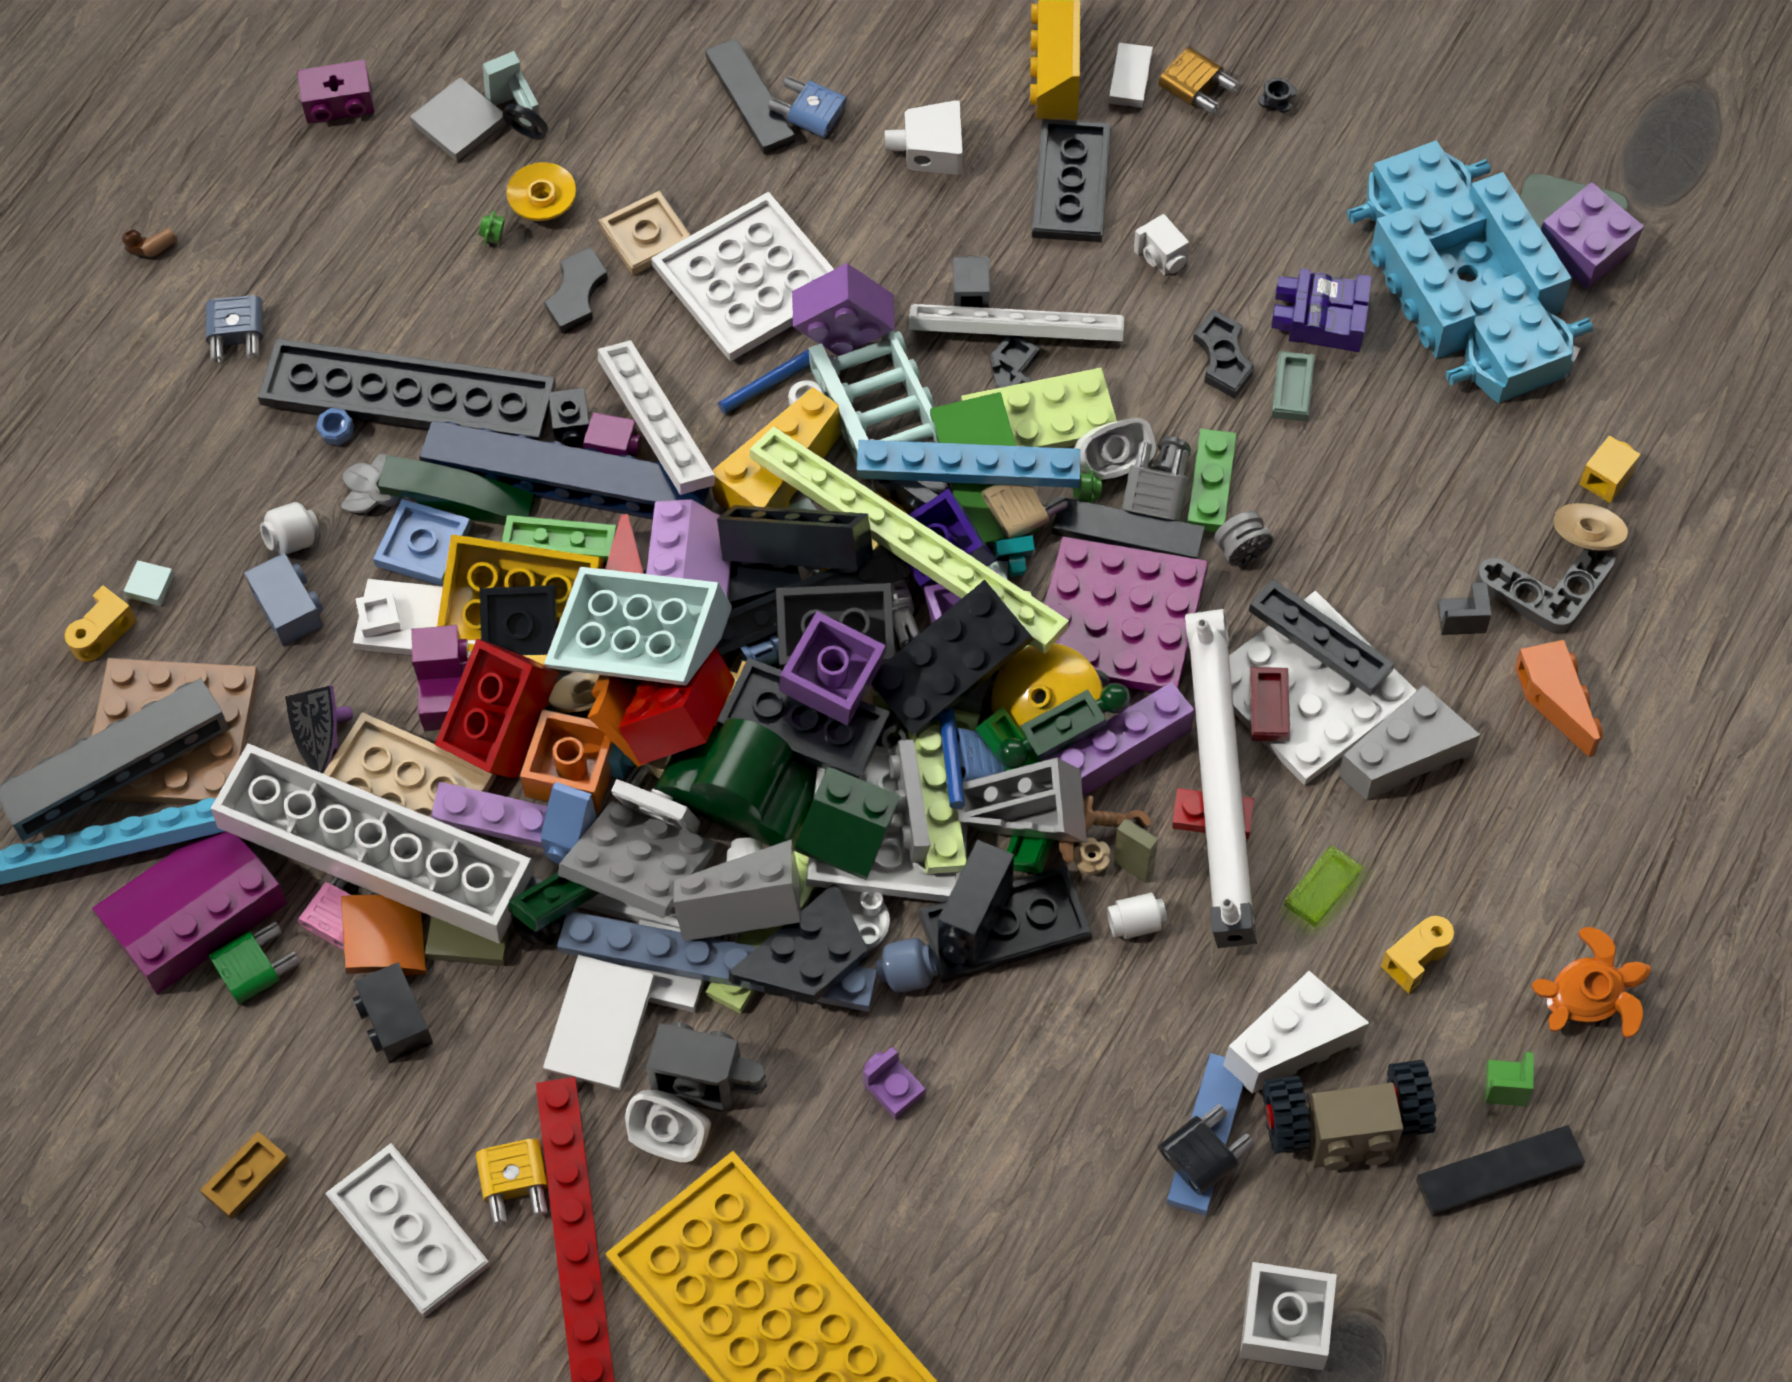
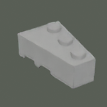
M1058 757L963 782L965 806L958 809L959 822L985 833L1087 843L1080 769Z
M792 840L674 880L673 903L683 941L800 923V875Z

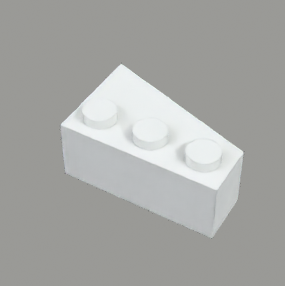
M1308 971L1229 1045L1223 1066L1237 1077L1245 1088L1254 1093L1263 1089L1264 1080L1290 1077L1296 1074L1297 1070L1314 1062L1321 1063L1329 1059L1330 1055L1348 1047L1352 1049L1362 1044L1369 1022Z

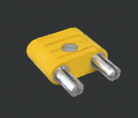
M538 1139L520 1140L481 1149L476 1152L483 1200L490 1204L493 1225L500 1226L496 1202L498 1203L501 1223L504 1225L507 1222L503 1200L529 1194L533 1215L540 1217L536 1193H538L542 1216L547 1214L544 1190L548 1188L540 1141Z

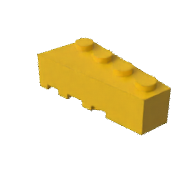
M812 387L712 470L715 474V485L712 486L714 501L727 510L733 505L788 508L790 506L789 500L797 489L750 458V448L774 426L824 459L842 434L839 405Z

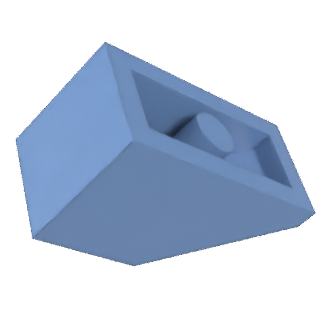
M555 781L541 833L544 854L551 861L560 864L597 819L590 793Z

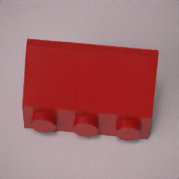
M476 639L434 745L488 773L517 779L529 750L542 709L545 710L560 672L546 668L545 665L523 655Z

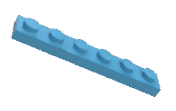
M859 439L857 478L1079 488L1081 449Z

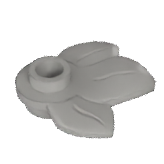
M379 454L372 465L357 463L344 471L343 480L348 488L352 490L341 504V508L344 511L366 513L378 504L391 507L398 504L404 498L380 494L378 484L386 454Z

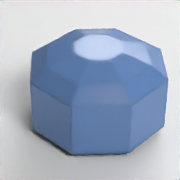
M330 408L319 415L316 428L326 444L340 446L352 438L354 424L345 410Z

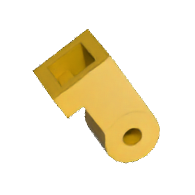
M104 585L92 595L97 604L83 619L72 622L65 630L66 643L73 655L83 662H90L99 658L137 622L130 606Z
M1430 916L1424 919L1385 952L1381 968L1408 994L1411 993L1421 983L1425 972L1423 967L1430 961L1445 957L1448 953L1454 936L1452 924L1440 916Z

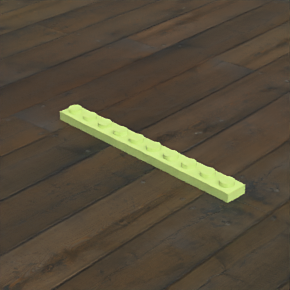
M774 426L750 448V458L827 510L868 513L871 539L961 599L983 580H986L1034 638L1030 644L1044 654L1068 630L1069 620Z

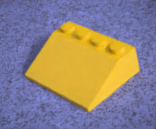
M451 534L437 626L457 625L461 639L481 640L480 588L548 585L556 586L557 620L559 625L580 567L603 569L604 559L589 555ZM468 643L469 651H472L474 644Z

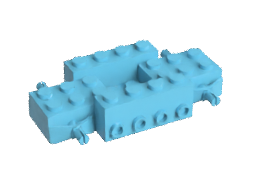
M1437 140L1374 163L1373 172L1369 173L1366 189L1367 202L1364 205L1348 209V220H1350L1351 224L1366 218L1376 222L1372 246L1369 249L1371 261L1375 267H1380L1389 291L1398 296L1402 303L1405 317L1409 321H1413L1417 327L1423 346L1429 348L1436 359L1465 349L1464 365L1448 370L1445 373L1449 384L1452 386L1469 379L1471 383L1475 382L1492 400L1501 403L1561 380L1567 373L1570 374L1574 360V340L1578 336L1593 332V324L1589 322L1590 319L1588 317L1572 324H1566L1565 321L1554 315L1563 311L1572 278L1504 172L1472 183L1474 178L1491 172V167L1487 160L1483 159L1469 166L1464 165L1463 162L1444 152ZM1461 273H1469L1473 275L1476 280L1472 282H1467L1465 280H1461L1458 277V275Z

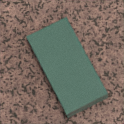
M1279 351L1271 418L1308 421L1315 355Z

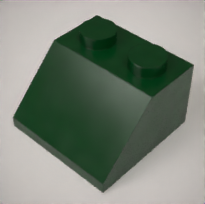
M828 766L813 798L794 851L867 881L895 815L900 795Z

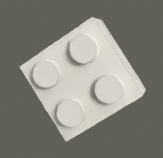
M1253 1262L1248 1280L1239 1358L1323 1371L1329 1354L1337 1275Z

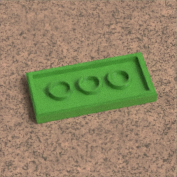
M1001 392L930 408V416L938 443L1016 446ZM949 482L951 492L964 507L986 545L993 544L999 540H1006L982 497V491L995 484ZM1039 527L1023 536L1038 533Z

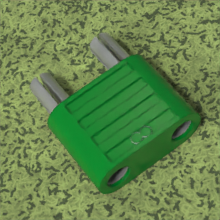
M276 922L253 935L248 931L208 955L238 1005L280 981L278 976L301 963L299 956L292 952L271 965L260 948L261 945L282 933L281 928Z

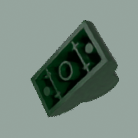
M730 718L723 722L721 728L713 727L706 743L672 754L654 789L673 798L672 801L688 807L692 813L749 838L756 839L771 847L792 840L794 849L814 798L816 773L802 763L792 759L793 751L791 747L774 731L753 721Z

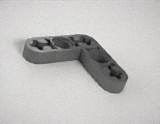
M1584 548L1555 589L1550 588L1502 559L1489 558L1481 563L1476 576V583L1487 582L1489 597L1543 629L1554 634H1562L1572 628L1607 580L1615 563V555L1612 550ZM1597 558L1603 560V563H1599L1593 570L1592 575L1587 572L1591 561H1595ZM1495 572L1500 575V578H1496L1494 581L1488 579V575L1492 576ZM1510 581H1513L1510 592L1506 591V586H1509ZM1571 582L1583 583L1587 587L1588 592L1583 595L1573 594L1569 591L1568 584ZM1521 589L1531 590L1535 594L1536 600L1530 603L1523 602L1518 599L1516 592ZM1564 601L1568 605L1564 616L1558 619L1553 618L1552 614L1559 611Z

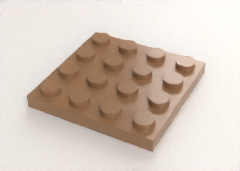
M108 658L92 736L105 730L112 722L125 719L140 711L147 703L159 701L175 692L179 686L194 682L199 678H202L220 707L229 730L101 800L192 805L207 798L216 799L246 747L259 677L257 667Z

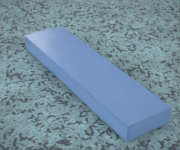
M1210 1053L1191 1119L1195 1116L1201 1118L1216 1105L1221 1104L1223 1109H1226L1227 1116L1214 1125L1211 1130L1226 1145L1243 1083L1223 1066L1225 1057ZM1175 1171L1166 1204L1206 1216L1215 1184L1203 1194L1198 1195Z

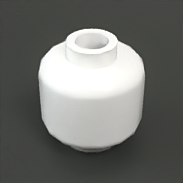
M298 502L269 510L265 514L264 522L260 524L261 535L268 549L275 550L279 554L285 553V555L310 547L315 539V531L319 529L314 512L312 510L307 511Z

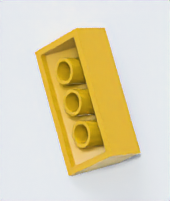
M1038 0V4L1031 3V24L1038 25L1037 30H1031V51H1037V57H1031L1030 78H1037V84H1030V105H1037L1036 119L1077 120L1080 81V0Z

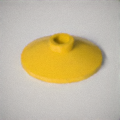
M539 162L519 169L509 180L506 195L511 209L519 216L532 221H547L561 216L572 206L576 197V185L572 175L565 168L553 163Z

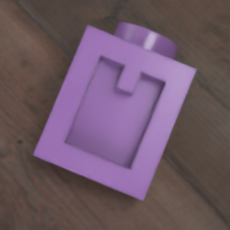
M891 1047L884 1054L882 1052L874 1054L866 1062L865 1070L863 1071L864 1087L895 1120L926 1095V1089L899 1061V1053L894 1047Z

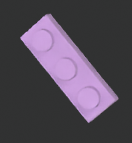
M439 782L430 818L457 829L543 848L541 833L548 806Z

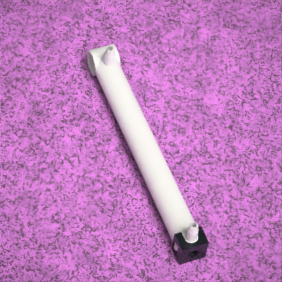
M1224 609L1186 614L1185 619L1191 656L1212 907H1210L1212 932L1218 948L1257 944L1256 924L1251 900L1226 615Z

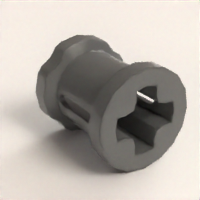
M1163 437L1158 445L1160 453L1157 462L1151 465V469L1172 472L1175 452L1177 449H1182L1177 474H1179L1183 450L1188 451L1189 456L1191 447L1186 441L1178 437Z

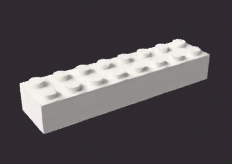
M248 743L211 807L214 820L219 829L499 944L512 921V913L508 911L509 900L523 893L533 876L531 858Z

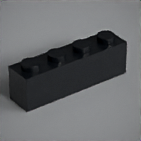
M733 505L717 518L723 561H736L742 566L765 563L771 564L774 568H785L793 565L804 566L806 570L811 571L823 568H836L839 572L851 573L858 571L873 556L868 513Z

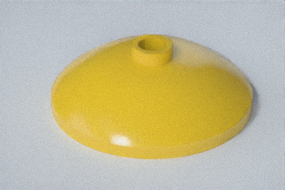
M1054 643L1044 654L1031 645L1021 650L1003 665L997 674L991 694L992 714L1003 707L1021 730L1020 726L1086 690H1089L1094 700L1100 698V693L1103 689L1102 683L1094 666L1078 651L1068 646ZM1044 690L1046 699L1038 704L1035 701V695L1038 691Z

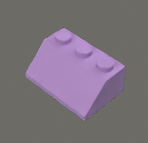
M692 499L656 501L646 574L719 582L728 598L732 561H723L717 523V518L720 515Z

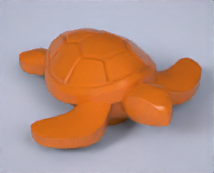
M1584 927L1580 929L1578 935L1592 950L1594 958L1577 959L1569 963L1558 974L1554 982L1546 979H1537L1532 983L1531 988L1539 997L1547 998V1007L1553 1012L1548 1019L1550 1031H1560L1565 1027L1568 1019L1577 1022H1597L1612 1016L1618 1010L1622 1021V1035L1624 1038H1631L1638 1033L1642 1025L1643 1007L1641 1002L1633 995L1627 993L1626 990L1627 988H1633L1644 983L1650 975L1651 967L1636 961L1626 963L1619 969L1614 966L1616 946L1613 940L1599 929Z

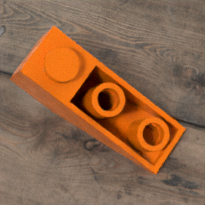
M1564 640L1520 649L1515 670L1526 700L1588 757L1594 756L1598 744L1603 738V731L1599 719L1593 718L1590 711L1589 691L1585 685L1580 684L1578 679V663L1574 653L1568 652Z

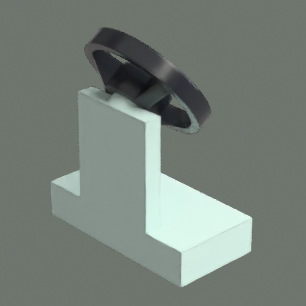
M512 51L484 63L483 76L486 99L496 106L515 98L518 105L508 104L502 113L504 120L510 127L526 137L536 140L544 139L549 129L545 121L539 116V104L520 70V61L515 52Z

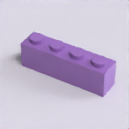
M1170 682L1125 711L1107 720V727L1045 760L1058 757L1079 768L1082 794L1085 796L1191 732L1194 709L1173 682Z

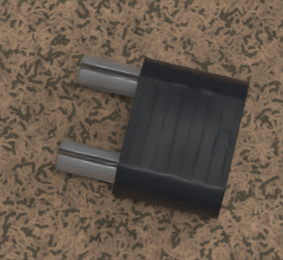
M1221 1104L1216 1105L1201 1118L1198 1116L1193 1117L1158 1145L1159 1152L1198 1195L1203 1194L1238 1165L1237 1159L1255 1144L1254 1140L1250 1139L1251 1136L1245 1134L1227 1148L1216 1136L1211 1128L1227 1116V1111L1225 1108L1223 1109Z

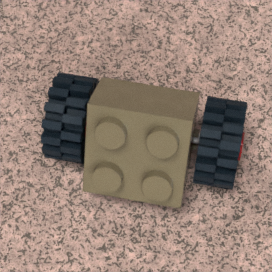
M1415 1060L1389 1064L1386 1084L1312 1093L1309 1105L1305 1103L1306 1096L1303 1093V1085L1298 1076L1264 1080V1112L1267 1118L1266 1125L1267 1130L1269 1129V1139L1274 1153L1310 1149L1313 1168L1325 1167L1326 1170L1330 1171L1346 1168L1349 1163L1365 1161L1367 1165H1379L1387 1162L1389 1158L1394 1157L1400 1137L1434 1133L1436 1129V1115L1434 1113L1436 1111V1104L1433 1100L1435 1096L1434 1090L1431 1088L1432 1080L1431 1076L1429 1077V1070L1425 1065V1061Z

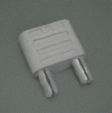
M1140 442L1136 464L1130 465L1122 509L1171 520H1180L1188 476H1184L1189 452L1183 450L1179 474H1177L1182 449H1177L1175 452L1172 472L1148 468L1152 444L1148 442L1143 466L1141 467L1145 442Z

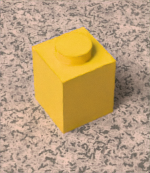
M1609 435L1585 465L1579 485L1611 503L1634 474L1641 454L1636 452L1629 444L1618 441Z

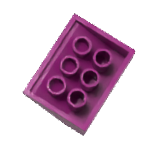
M224 831L190 840L92 907V910L157 995L209 959V954L245 934L288 903L279 883L260 859L238 836Z

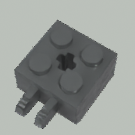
M673 1022L671 1025L659 1023L646 1066L651 1090L670 1093L692 1106L724 1112L733 1106L736 1092L751 1093L758 1096L767 1087L765 1067L762 1066L761 1062H753L752 1059L740 1057L738 1040L733 1039L731 1035L721 1031H711L710 1034L694 1031L691 1026L680 1022Z

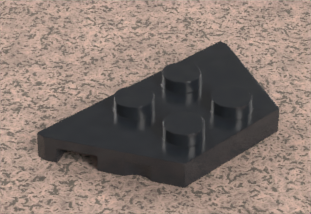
M836 884L831 885L801 910L800 923L782 926L729 971V981L738 986L741 985L742 981L764 986L765 993L777 996H790L796 1001L811 1005L816 1003L867 959L868 948L839 887Z

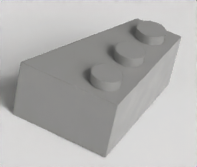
M1423 685L1343 755L1339 776L1367 801L1410 783L1412 778L1429 771L1432 774L1441 770L1448 763L1460 758L1465 760L1474 756L1480 734Z

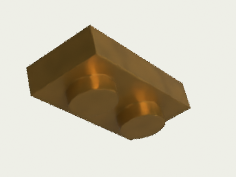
M257 1131L200 1191L207 1200L229 1219L233 1220L289 1162V1159L283 1151Z

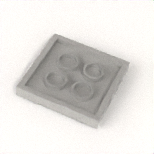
M611 801L560 862L558 876L664 919L674 907V880L701 871L714 855L716 843L697 834L689 833L667 824L660 819H655L635 811L628 806Z

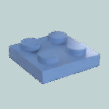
M402 499L373 558L374 564L382 569L443 586L451 534L467 536L472 527L471 521L466 517Z

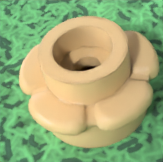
M1087 838V843H1080L1079 846L1074 848L1073 861L1076 862L1081 872L1088 875H1096L1105 870L1110 864L1108 856H1110L1111 851L1104 841L1098 842L1095 838ZM1092 852L1095 853L1096 856L1094 858H1090L1088 854Z

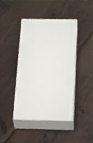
M1119 43L1109 104L1143 108L1153 47Z

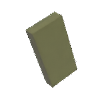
M1124 819L1117 828L1114 863L1146 883L1154 873L1157 837L1128 819Z
M431 918L425 956L431 960L504 966L510 927L507 928L499 944L438 918Z

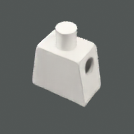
M950 101L906 110L905 129L885 130V151L906 150L907 168L909 170L962 175L963 153L960 102Z

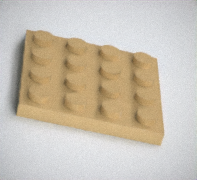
M363 712L323 773L428 817H431L439 782L488 792L496 779V774L488 773L427 740Z

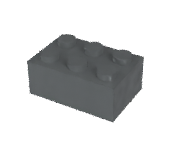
M891 583L776 588L780 669H784L816 611L886 645L883 664L894 656Z

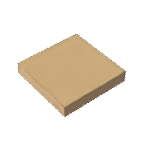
M660 190L598 220L600 229L633 276L652 267V257L691 236Z

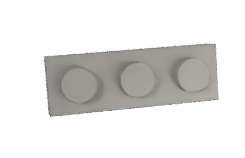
M914 739L899 740L895 755H890L889 770L891 778H897L899 790H895V794L900 795L896 813H902L904 826H900V844L902 849H908L910 863L925 862L930 848Z

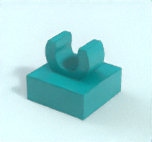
M1033 536L995 542L993 547L995 560L1008 561L1010 577L1025 575L1026 564L1024 558L1032 557L1035 551Z

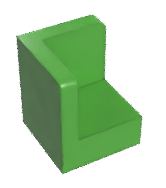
M1525 1052L1521 1062L1487 1061L1485 1103L1526 1107L1533 1091L1534 1052Z

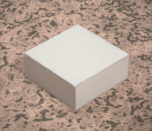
M392 590L356 598L364 638L401 629Z

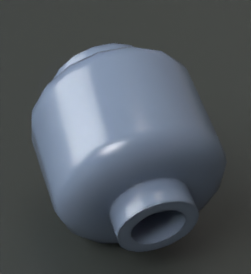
M915 937L887 944L883 949L882 959L876 962L877 973L881 983H888L892 991L899 994L928 987L932 982V976L938 973L937 960L930 944L925 945L921 939Z

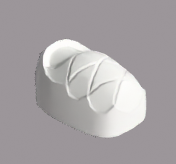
M1131 418L1111 422L1088 431L1077 440L1074 449H1081L1080 470L1085 473H1089L1092 470L1095 473V477L1110 479L1129 473L1130 465L1136 464L1140 442H1145L1141 466H1143L1147 443L1152 444L1149 461L1156 453V443L1150 424L1142 418Z
M643 1090L634 1095L629 1101L625 1114L628 1141L648 1153L677 1162L692 1161L701 1153L711 1126L710 1120L696 1107L675 1095L658 1090Z

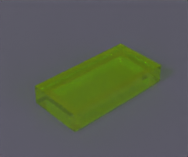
M1330 845L1286 897L1284 906L1313 927H1316L1361 874L1363 867L1333 845Z

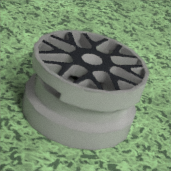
M1246 511L1235 515L1219 527L1215 533L1214 540L1221 550H1225L1224 556L1231 566H1242L1255 561L1268 551L1273 544L1274 537L1267 527L1263 528L1264 521L1257 511Z

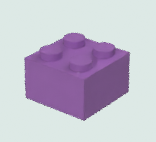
M1591 182L1545 219L1541 231L1568 273L1583 287L1588 289L1635 250L1644 226Z
M848 263L792 291L793 327L815 342L822 343L823 347L837 356L849 353L895 330L893 294Z
M816 611L780 674L779 691L848 726L884 662L886 645Z

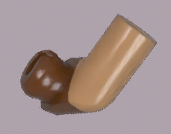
M169 227L151 238L141 237V234L134 229L125 232L122 236L125 250L128 253L146 257H154L178 242L175 234Z

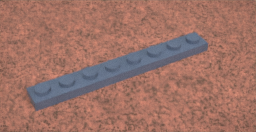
M572 911L565 915L557 946L559 953L575 956L582 955L601 961L764 992V986L742 981L741 985L738 986L729 981V971L757 948L756 946L709 937L683 941L681 932ZM857 966L817 1002L869 1012L877 970Z

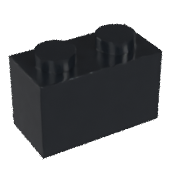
M399 962L354 981L359 995L352 999L361 1020L369 1017L374 1028L368 1030L367 1033L376 1053L384 1050L390 1063L433 1044L428 1027Z

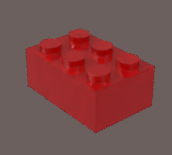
M716 647L686 686L643 680L637 687V692L631 704L626 708V713L618 729L640 765L707 742L735 681Z

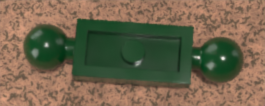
M1119 683L1108 684L1102 689L1100 698L1094 700L1089 690H1086L1022 724L1020 727L1025 738L1022 740L1018 738L1004 740L997 752L999 761L1007 768H1019L1027 761L1028 754L1034 751L1039 762H1042L1107 727L1108 724L1103 713L1118 714L1125 711L1131 700L1128 689Z

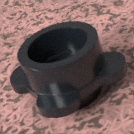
M1273 78L1264 83V93L1259 96L1258 103L1263 108L1270 107L1281 113H1286L1291 109L1290 101L1296 96L1297 90L1287 80Z

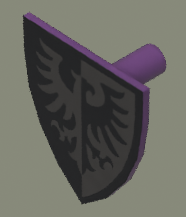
M333 685L285 696L291 732L297 748L307 765L312 770L322 774L331 762L333 750L339 749L336 730L337 723L351 721L353 717L352 709L349 706L336 707Z

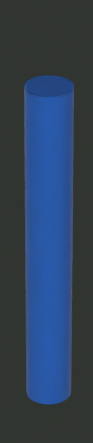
M805 350L719 401L718 406L722 413L728 414L810 365L809 350Z
M952 708L939 721L949 806L952 809H960L965 806L954 708Z

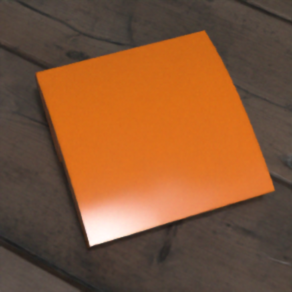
M599 675L591 692L596 700L588 718L639 767L641 766L618 729L626 713V708L631 704L637 691L622 677Z
M382 895L341 896L346 974L376 972L399 962L404 976L426 974L421 911Z

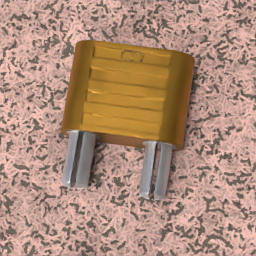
M1188 47L1162 73L1158 86L1189 105L1195 106L1197 104L1213 114L1217 111L1219 103L1205 94L1216 83L1231 92H1235L1239 87V82L1225 74L1222 66Z

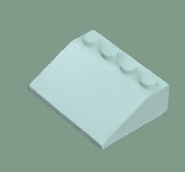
M580 567L544 665L546 668L686 686L721 640L732 606L719 582Z

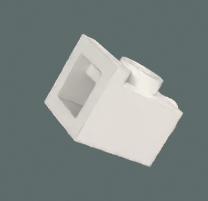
M1164 214L1135 230L1134 252L1137 256L1143 253L1146 261L1151 266H1156L1164 276L1169 273L1178 272L1187 263L1189 241Z

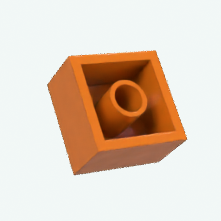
M542 709L520 774L525 797L549 802L552 787L556 781L590 793L595 812L599 813L611 776L609 756L614 743L589 719Z

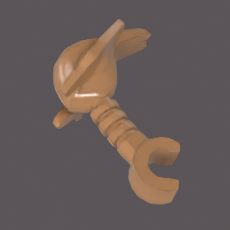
M1087 796L1085 802H1083L1086 832L1092 824L1095 826H1113L1118 828L1124 819L1131 821L1134 818L1141 827H1147L1151 824L1150 818L1143 811L1134 810L1125 814L1103 810L1093 811V796ZM1058 840L1059 849L1065 862H1073V842Z

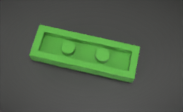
M1200 428L1188 523L1205 526L1204 531L1217 532L1219 527L1225 523L1236 433Z
M507 515L502 542L600 557L607 564L617 527L611 524Z

